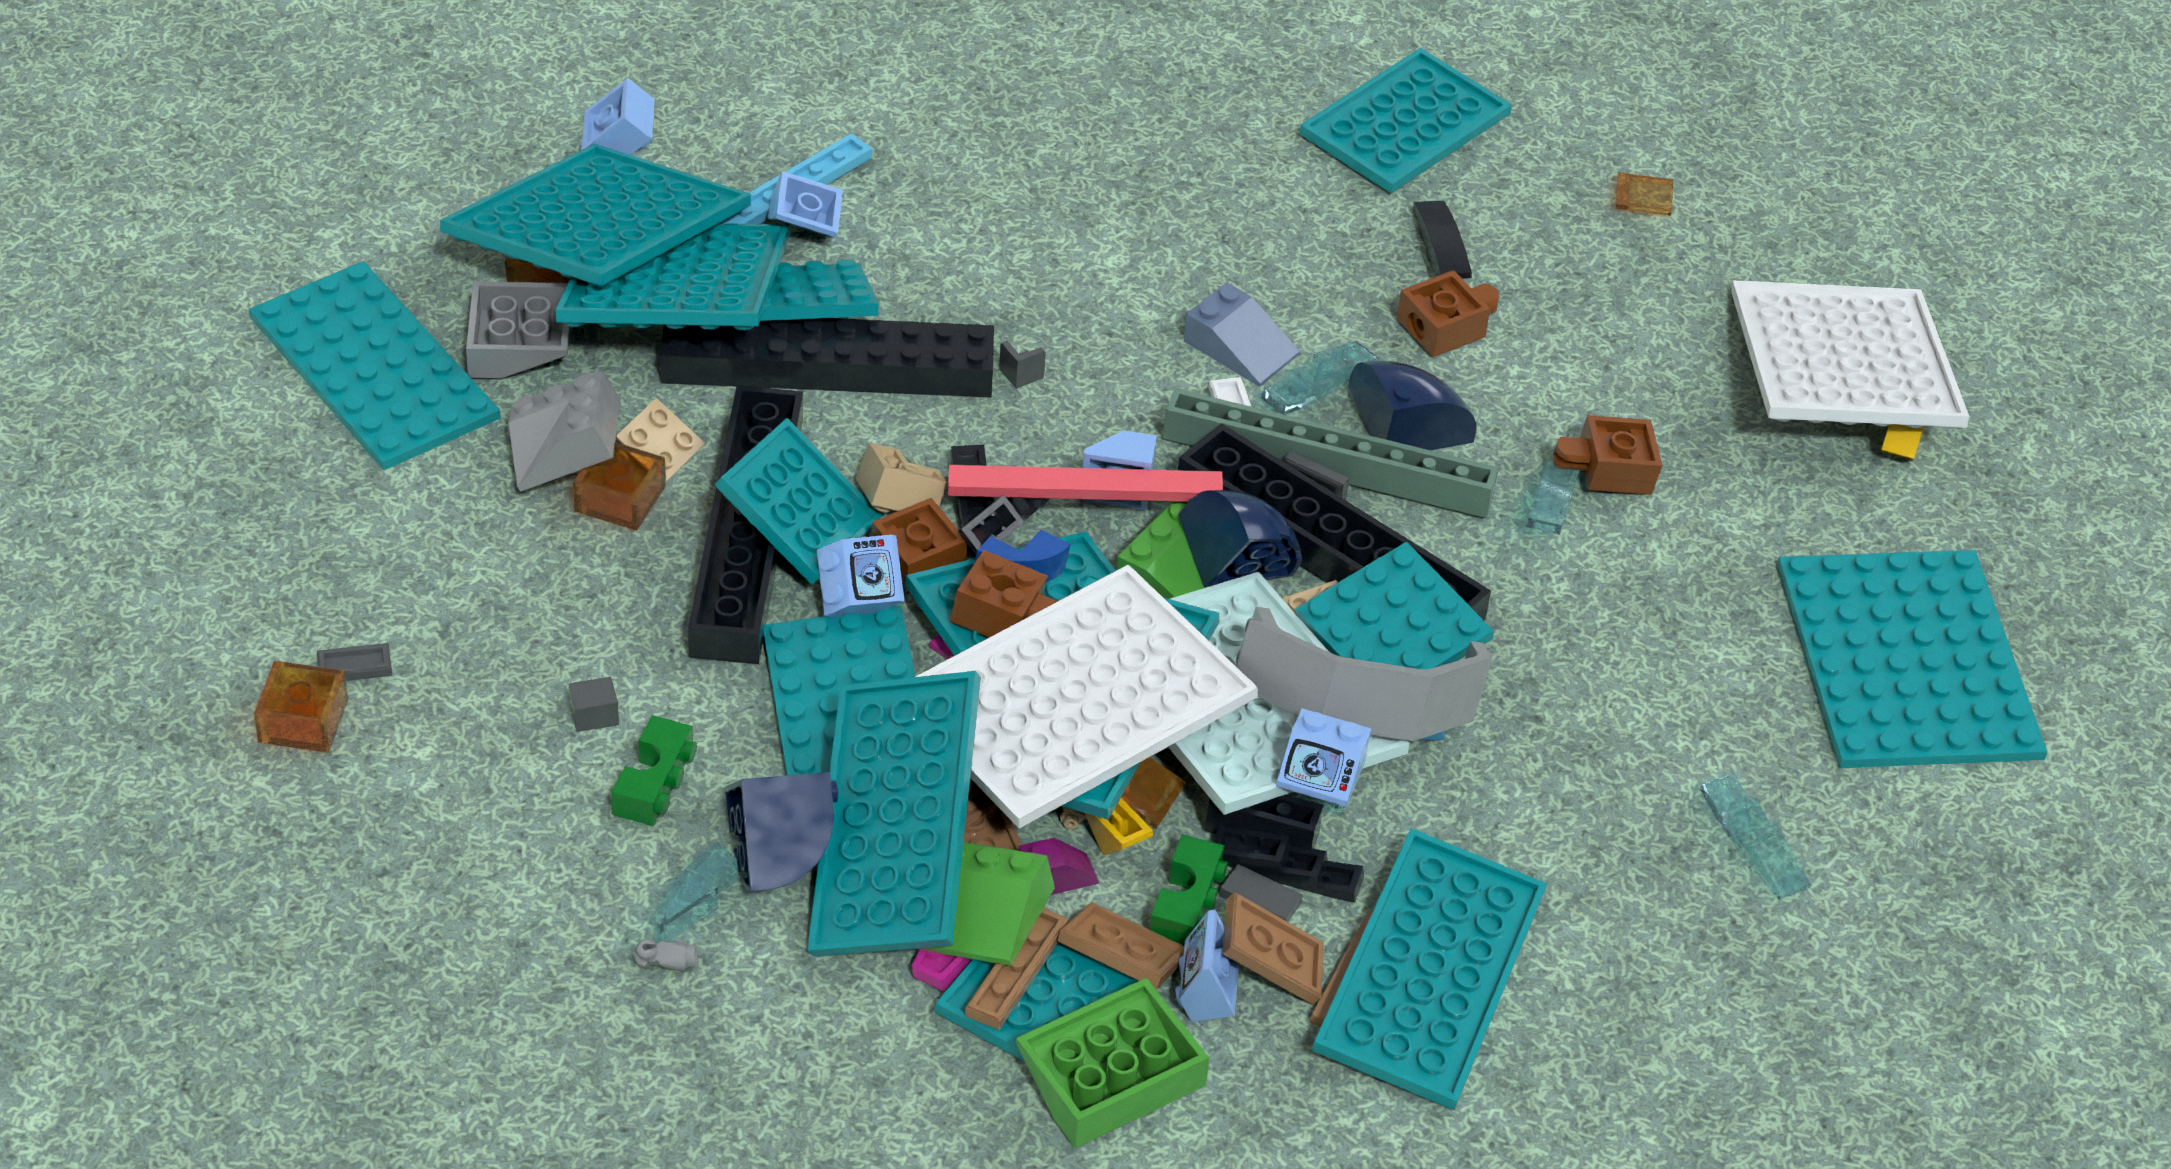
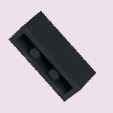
M1282 795L1224 815L1215 803L1209 799L1205 831L1216 834L1219 825L1290 835L1291 846L1314 849L1320 832L1324 805L1289 795Z

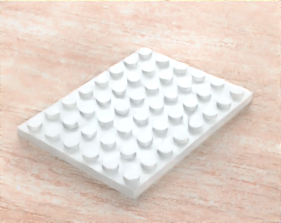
M1733 280L1731 293L1768 418L1782 422L1793 419L1807 420L1812 423L1835 421L1847 425L1873 423L1878 426L1898 424L1907 425L1912 428L1922 426H1939L1943 429L1967 428L1969 414L1921 289Z
M1129 565L916 676L976 671L979 674L981 681L970 778L1019 829L1258 697V687Z

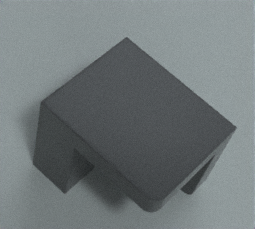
M1004 341L1000 344L999 370L1016 389L1044 378L1046 352L1040 347L1030 352L1027 350L1018 354L1008 341Z
M611 676L569 684L574 707L576 732L619 725L618 700Z

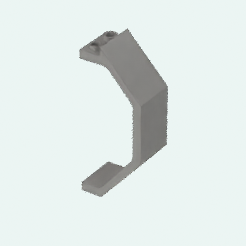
M1255 607L1253 618H1249L1246 622L1245 636L1241 650L1237 654L1235 666L1258 687L1259 698L1297 717L1301 709L1371 728V735L1416 741L1473 722L1493 658L1484 643L1470 641L1465 659L1426 670L1341 657L1283 631L1278 627L1269 608Z

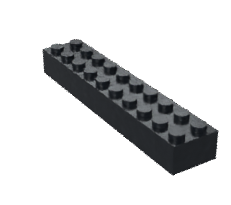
M848 318L760 321L759 326H754L748 330H738L734 326L703 329L700 325H687L683 328L673 329L664 325L660 354L661 383L731 387L740 385L778 389L992 398L994 325Z
M736 385L718 480L786 418L801 431L803 423V391ZM717 487L688 627L689 657L759 664L779 551L725 498Z
M1220 424L1179 457L1178 470L1222 471L1223 490L1239 491L1256 496L1278 510L1290 524L1301 548L1302 562L1300 565L1325 581L1332 582L1336 580L1339 583L1407 542L1483 620L1486 619L1491 594L1490 589L1225 425Z

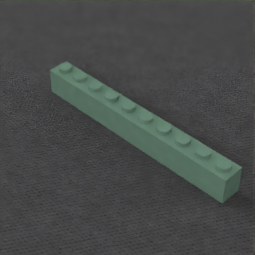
M1177 388L1174 389L1166 408L1163 439L1194 446L1220 424H1223L1285 462V457L1288 453L1293 451L1349 477V485L1487 518L1494 496L1499 467Z

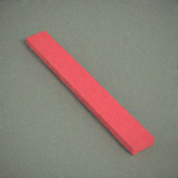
M949 465L948 496L1001 497L1005 495V497L1188 502L1190 498L1202 491L1223 490L1222 471Z

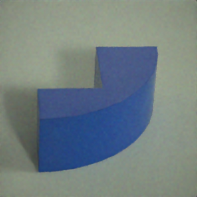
M1040 530L1020 551L990 536L977 550L975 562L982 551L985 550L1047 575L1048 582L1065 570L1071 544Z

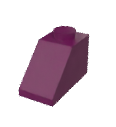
M1049 838L1019 845L1018 851L1047 855L1055 886L1051 895L1099 884L1098 877L1087 853L1056 838Z

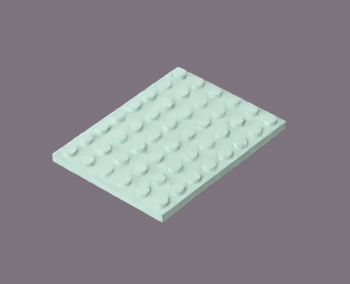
M1259 572L1170 598L1174 601L1219 612V624L1209 642L1234 665L1244 640L1246 622L1249 618H1253L1255 607L1269 608L1280 629L1328 651ZM1259 697L1168 746L1224 815L1294 792L1277 787L1276 784L1290 735L1298 717ZM1371 735L1363 768L1408 754L1410 743L1407 740Z

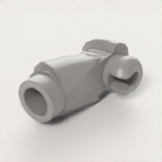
M645 939L637 944L634 952L636 962L646 970L649 969V966L653 965L682 972L689 967H697L696 944L688 945L686 942L660 941V943L656 944L653 940Z

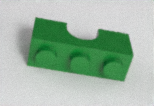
M654 715L651 716L639 738V763L651 766L652 768L638 770L624 767L611 791L612 815L654 826L659 814H666L670 804V793L673 788L678 789L684 775L683 767L686 762L692 763L696 754L697 743L693 742V726Z
M1181 835L1172 858L1169 883L1184 887L1187 890L1179 892L1161 888L1151 914V931L1185 946L1186 938L1205 916L1206 909L1213 910L1218 889L1214 887L1216 882L1223 883L1228 862L1222 860L1224 845Z

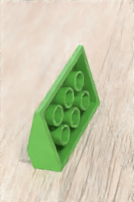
M1173 501L1117 556V570L1129 565L1163 598L1167 599L1204 588L1178 516L1188 502Z
M964 842L953 946L921 949L1011 966L1055 889L1047 855Z
M1147 978L1016 1038V1044L1055 1122L1075 1148L1206 1086L1209 1056Z

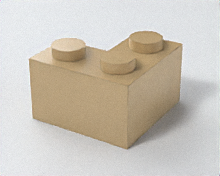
M868 442L856 476V481L868 498L871 506L887 513L891 512V509L900 511L929 498H932L939 506L948 483L940 470L909 463L899 449Z

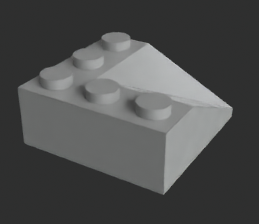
M473 281L466 344L467 369L470 378H504L567 356L573 327L566 325L565 322H556L555 309L568 283Z
M603 370L594 374H583L575 381L564 385H553L543 393L532 397H521L512 404L508 423L517 487L520 492L613 458L621 401Z

